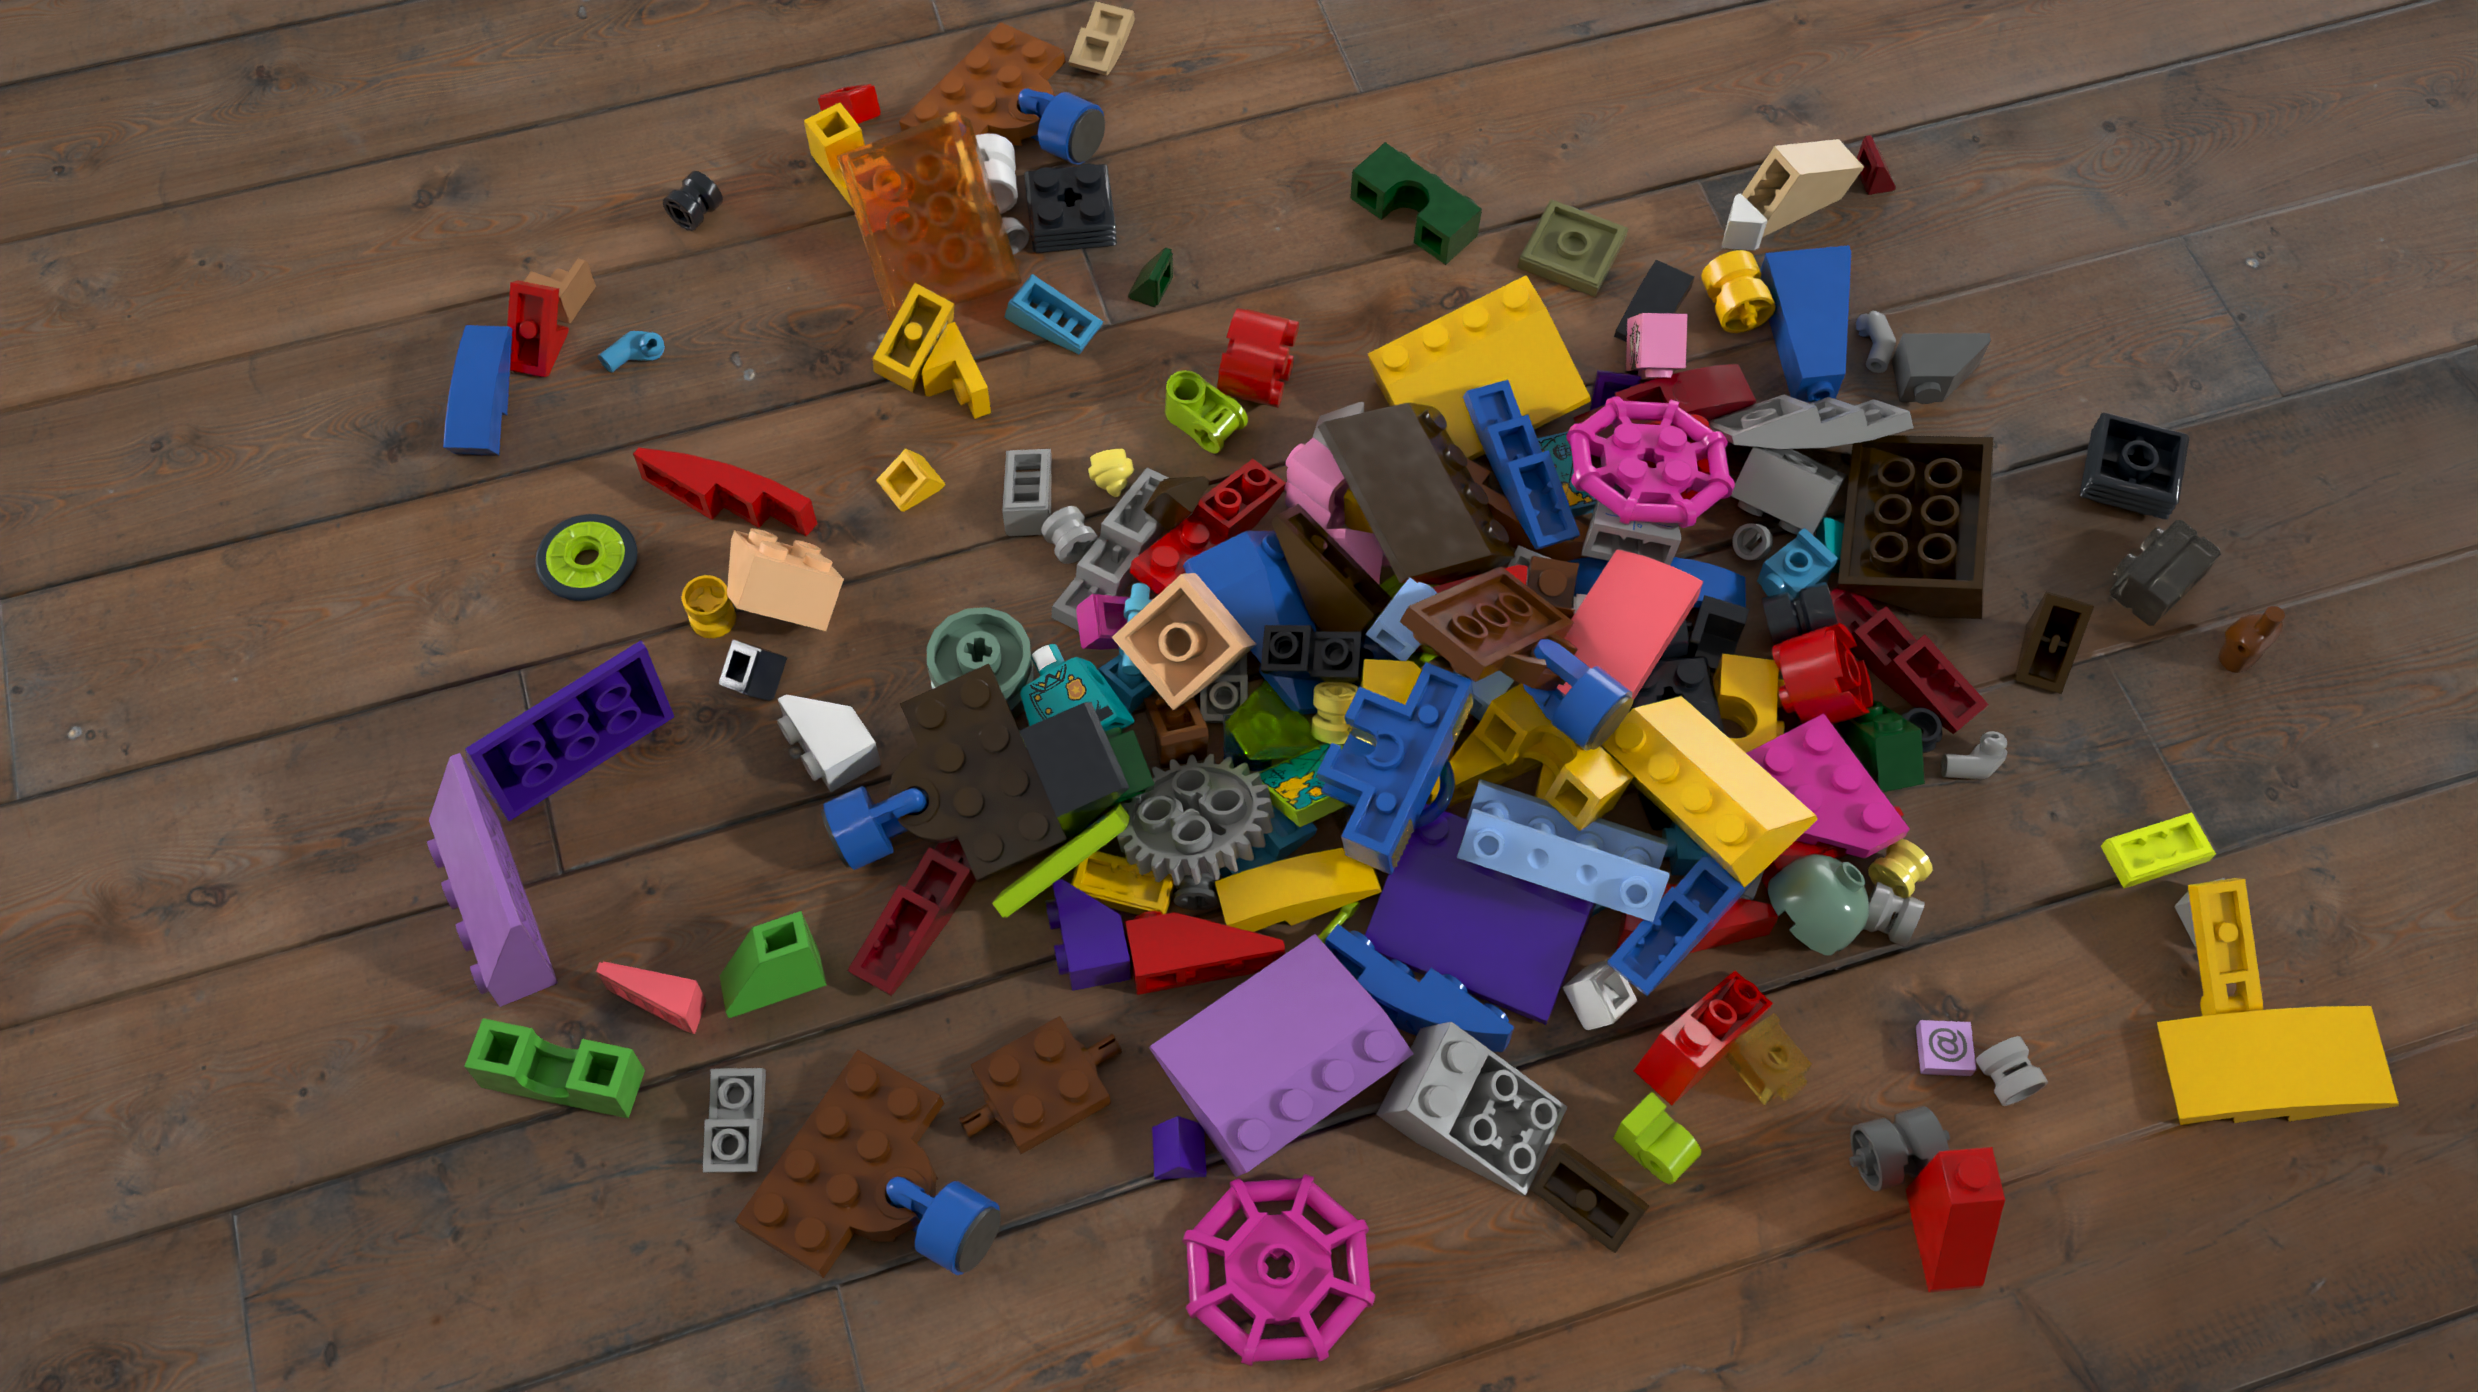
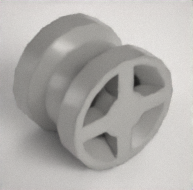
M1074 506L1064 507L1054 512L1046 519L1041 528L1042 536L1049 544L1055 545V555L1064 564L1081 560L1098 539L1095 531L1090 526L1084 525V515Z

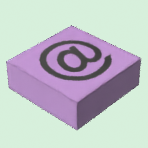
M1920 1020L1916 1025L1920 1074L1973 1075L1976 1071L1971 1022Z

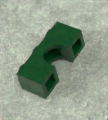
M1386 142L1352 170L1350 199L1380 220L1399 208H1410L1418 211L1413 243L1443 264H1448L1478 236L1482 208L1476 205L1471 198L1463 196L1444 183L1439 176L1431 174L1412 161L1407 154L1399 152Z

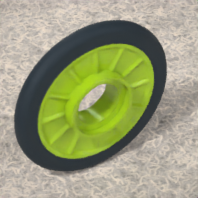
M599 514L574 516L557 524L545 535L536 553V571L543 585L561 598L572 601L596 600L613 593L629 579L637 562V544L630 530L614 518ZM592 549L599 552L597 559L591 564L579 565L575 563V558L581 551Z

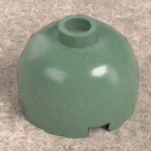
M1818 854L1802 856L1789 863L1768 881V895L1777 915L1780 916L1786 910L1790 918L1796 923L1789 929L1793 935L1810 949L1823 955H1832L1837 950L1839 953L1847 947L1863 930L1869 917L1868 895L1864 888L1865 879L1861 872L1849 862L1842 863L1835 858Z

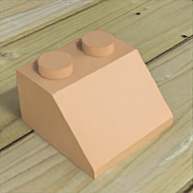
M1196 573L1178 576L1112 636L1114 641L1172 710L1180 707L1222 676L1257 645Z

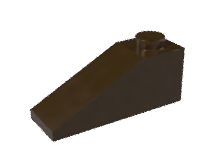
M1300 504L1277 514L1271 523L1310 618L1321 629V632H1362L1365 637L1368 630L1393 598Z

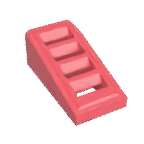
M604 961L603 963L599 962L596 972L607 990L686 1032L696 1033L706 1003V998L696 980Z

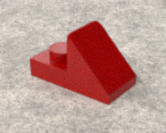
M519 280L510 282L507 327L512 328L510 370L542 377L550 375L569 331V327L557 324L560 288Z

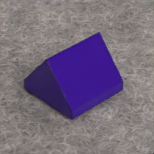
M1597 370L1593 383L1590 410L1606 405L1607 399L1615 397L1616 392L1640 384L1641 376Z
M1176 1116L1152 1127L1154 1180L1206 1177L1204 1129L1200 1123Z

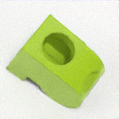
M1651 1092L1620 1123L1613 1139L1659 1180L1671 1185L1701 1156V1149L1689 1131L1675 1122L1665 1112L1667 1106Z

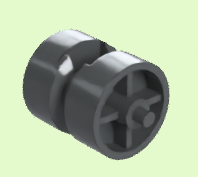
M1920 1106L1895 1114L1894 1123H1891L1886 1118H1880L1854 1125L1850 1133L1853 1156L1849 1157V1162L1852 1167L1857 1166L1860 1175L1871 1190L1881 1191L1903 1184L1905 1182V1174H1909L1915 1179L1939 1151L1949 1150L1947 1140H1950V1135L1947 1130L1942 1129L1937 1117L1928 1107Z

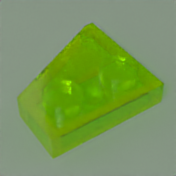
M1266 680L1225 722L1249 760L1294 758L1320 745L1317 739L1311 735V726L1308 720L1299 712L1291 710Z

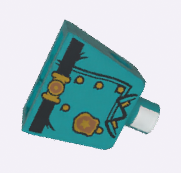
M1056 644L1046 645L1031 655V659L1040 677L1024 686L1020 692L1029 726L1084 702H1092L1104 731L1120 727L1123 730L1135 723L1132 715L1092 662L1079 657L1064 661Z

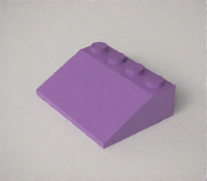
M458 753L450 756L429 818L435 838L427 841L436 866L438 868L445 866L449 879L441 882L450 907L452 910L458 907L460 909L463 921L456 923V929L465 950H474L478 963L470 966V970L475 984L481 994L490 992L499 1007L558 984L500 820L461 754Z
M1316 934L1149 1047L1235 1177L1249 1172L1414 1054L1386 1012Z

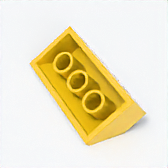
M1682 696L1633 708L1614 733L1601 745L1610 756L1634 776L1631 783L1744 888L1818 820L1817 816Z

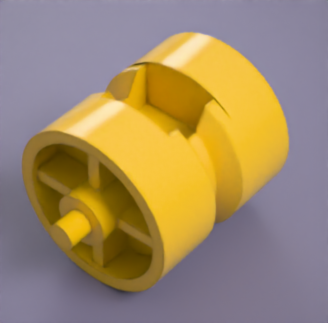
M1745 250L1727 252L1712 260L1704 268L1701 279L1708 296L1716 303L1715 312L1725 331L1729 333L1750 331L1765 323L1775 311V303L1768 287L1760 280L1761 271L1752 253Z

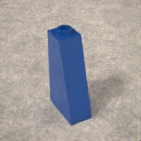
M1849 245L1766 253L1760 269V280L1768 287L1775 303V311L1768 320L1790 396L1806 403H1813L1827 397L1836 399L1846 374L1851 249Z

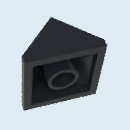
M1084 702L1019 731L1055 815L1067 838L1075 837L1130 788L1092 702Z

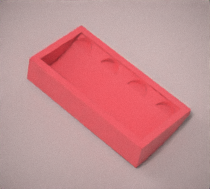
M1616 550L1571 620L1574 624L1564 639L1568 640L1578 649L1574 655L1590 668L1595 666L1601 667L1632 691V699L1634 700L1697 601L1703 581L1658 560L1628 551ZM1565 682L1564 686L1559 684L1557 688L1566 695L1572 686Z

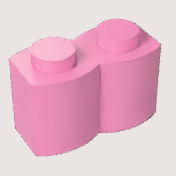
M1312 438L1305 445H1297L1286 460L1288 469L1287 482L1284 487L1286 492L1285 504L1288 508L1300 504L1323 529H1340L1345 524L1344 495L1350 487L1331 451L1318 440Z

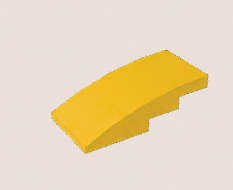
M2372 1006L2267 1009L2157 1022L2180 1125L2233 1118L2234 1123L2283 1116H2287L2289 1122L2397 1107L2399 1104Z

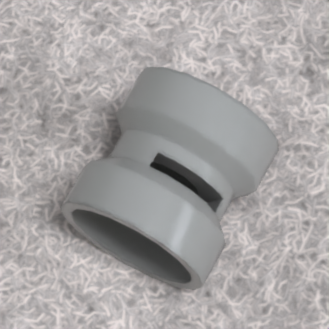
M1877 882L1868 898L1869 917L1863 929L1869 932L1879 930L1886 933L1891 942L1905 947L1917 926L1925 902L1911 896L1901 898L1894 894L1891 887Z
M2021 1036L2002 1041L1987 1049L1976 1058L1982 1073L1990 1076L1996 1084L1994 1093L2002 1106L2019 1102L2038 1092L2048 1084L2041 1069L2032 1066L2029 1061V1049Z

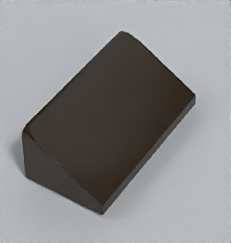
M1563 1143L1556 1149L1529 1188L1614 1253L1618 1251L1650 1207L1645 1201L1566 1143Z

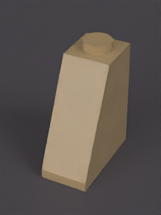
M1839 139L1774 146L1742 195L1768 220L1762 236L1764 237L1842 199L1864 166Z

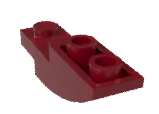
M1738 364L1716 365L1672 374L1671 378L1660 377L1615 393V397L1619 396L1623 401L1669 403L1672 399L1680 402L1679 407L1688 414L1700 415L1707 421L1756 404V399ZM1605 405L1573 417L1574 424H1581ZM1630 419L1633 424H1647L1652 422L1651 420ZM1610 424L1598 433L1597 436L1608 439L1614 434L1615 429ZM1591 454V461L1600 458Z

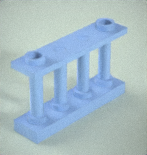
M1479 779L1466 817L1469 822L1457 858L1653 922L1670 876L1668 872L1659 870L1668 846L1666 839L1602 818H1598L1579 831L1546 800Z

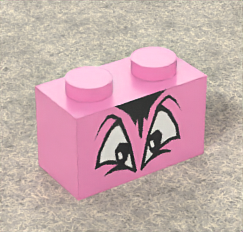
M1641 313L1628 318L1626 371H1638V376H1641V380H1654L1660 377L1671 378L1673 371L1686 368L1688 314Z

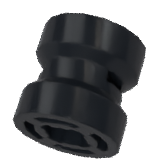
M692 171L682 180V188L679 190L674 189L663 199V206L667 214L680 227L689 231L695 230L704 221V214L706 212L715 211L723 203V196L717 185L699 171Z

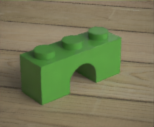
M485 1018L481 1021L464 1066L481 1088L628 1119L645 1072L633 1049L582 1039L579 1049H569L543 1040L535 1033L533 1028Z

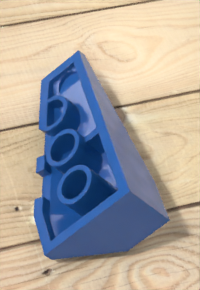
M1245 531L1188 559L1184 563L1183 568L1186 574L1196 573L1257 644L1251 651L1260 662L1262 660L1265 625H1311L1314 631H1316L1314 622L1308 614L1275 531ZM1260 665V674L1295 715L1317 713V708L1313 705L1314 687L1326 681L1264 674L1261 672Z

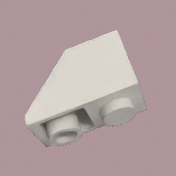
M787 694L778 699L783 717L778 719L777 722L790 745L796 742L800 744L805 752L800 758L807 772L814 781L822 778L830 792L881 765L876 742L851 706Z

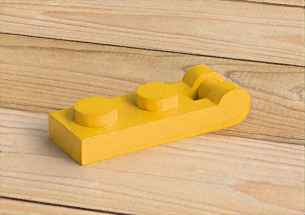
M2232 878L2188 885L2203 996L2200 1001L2202 1015L2263 1010L2245 879ZM2236 983L2237 990L2233 996H2228L2226 984Z

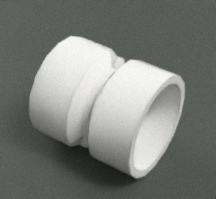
M980 134L966 140L960 152L961 172L963 174L962 192L965 205L971 211L981 215L1002 214L1010 210L1016 204L1018 198L1017 178L1015 175V151L1012 143L1005 137L997 134Z

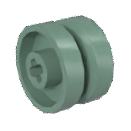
M967 608L948 616L934 629L927 644V667L932 689L989 663L1014 719L1025 710L1020 692L1024 686L1034 681V669L1031 659L1030 639L1018 621L1009 614L992 608Z

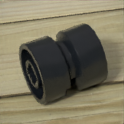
M1827 582L1801 589L1799 597L1795 599L1788 592L1762 598L1773 645L1838 623Z

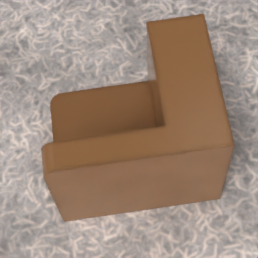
M580 258L575 261L569 271L556 269L551 277L530 271L524 282L560 288L557 320L571 324L596 287L588 262Z

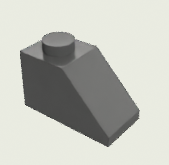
M1990 333L1903 334L1892 358L1899 402H1917L1920 404L1943 402L1979 367L1991 342Z

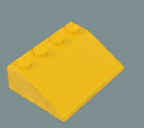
M1527 275L1368 353L1375 381L1389 406L1409 402L1436 408L1447 422L1446 431L1452 442L1471 461L1484 455L1485 451L1463 399L1464 394L1468 390L1509 380L1521 415H1529L1534 429L1591 402L1590 395L1546 306Z

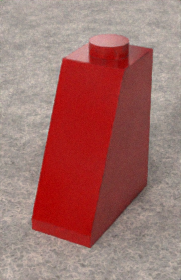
M1983 1147L1939 1151L1905 1189L1928 1292L1981 1288L1984 1285L2005 1203L1993 1148Z

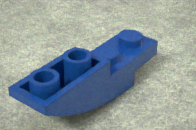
M1339 924L1326 938L1325 946L1380 1005L1396 1028L1417 1036L1421 1028L1453 1022L1492 1052H1503L1509 1045L1514 1026L1509 1023L1506 1014L1498 1007L1490 1003L1483 1005L1469 995L1465 985L1456 977L1450 974L1441 975L1431 967L1422 980L1418 982L1415 979L1414 973L1405 964L1395 959L1389 961L1375 951L1374 945L1366 936L1355 930L1349 932Z

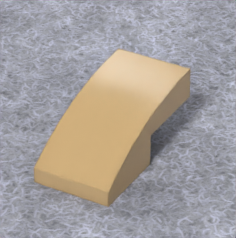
M1095 2L1086 28L1081 27L1069 59V66L1108 76L1128 39L1135 21L1134 11Z

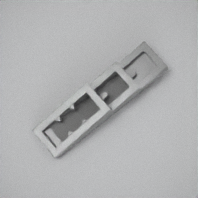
M1149 468L1143 471L1101 523L1100 537L1077 564L1076 577L1053 604L1051 618L1079 631L1076 608L1081 602L1092 594L1122 596L1134 578L1129 573L1132 560L1156 543L1165 529L1163 525L1143 511L1160 481L1168 477Z

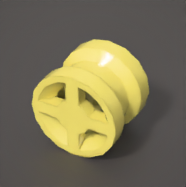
M1904 839L1889 845L1886 849V856L1884 858H1877L1868 868L1869 876L1875 885L1877 882L1889 886L1893 889L1894 894L1901 898L1910 897L1915 891L1914 884L1925 881L1933 871L1932 863L1923 850L1914 843Z

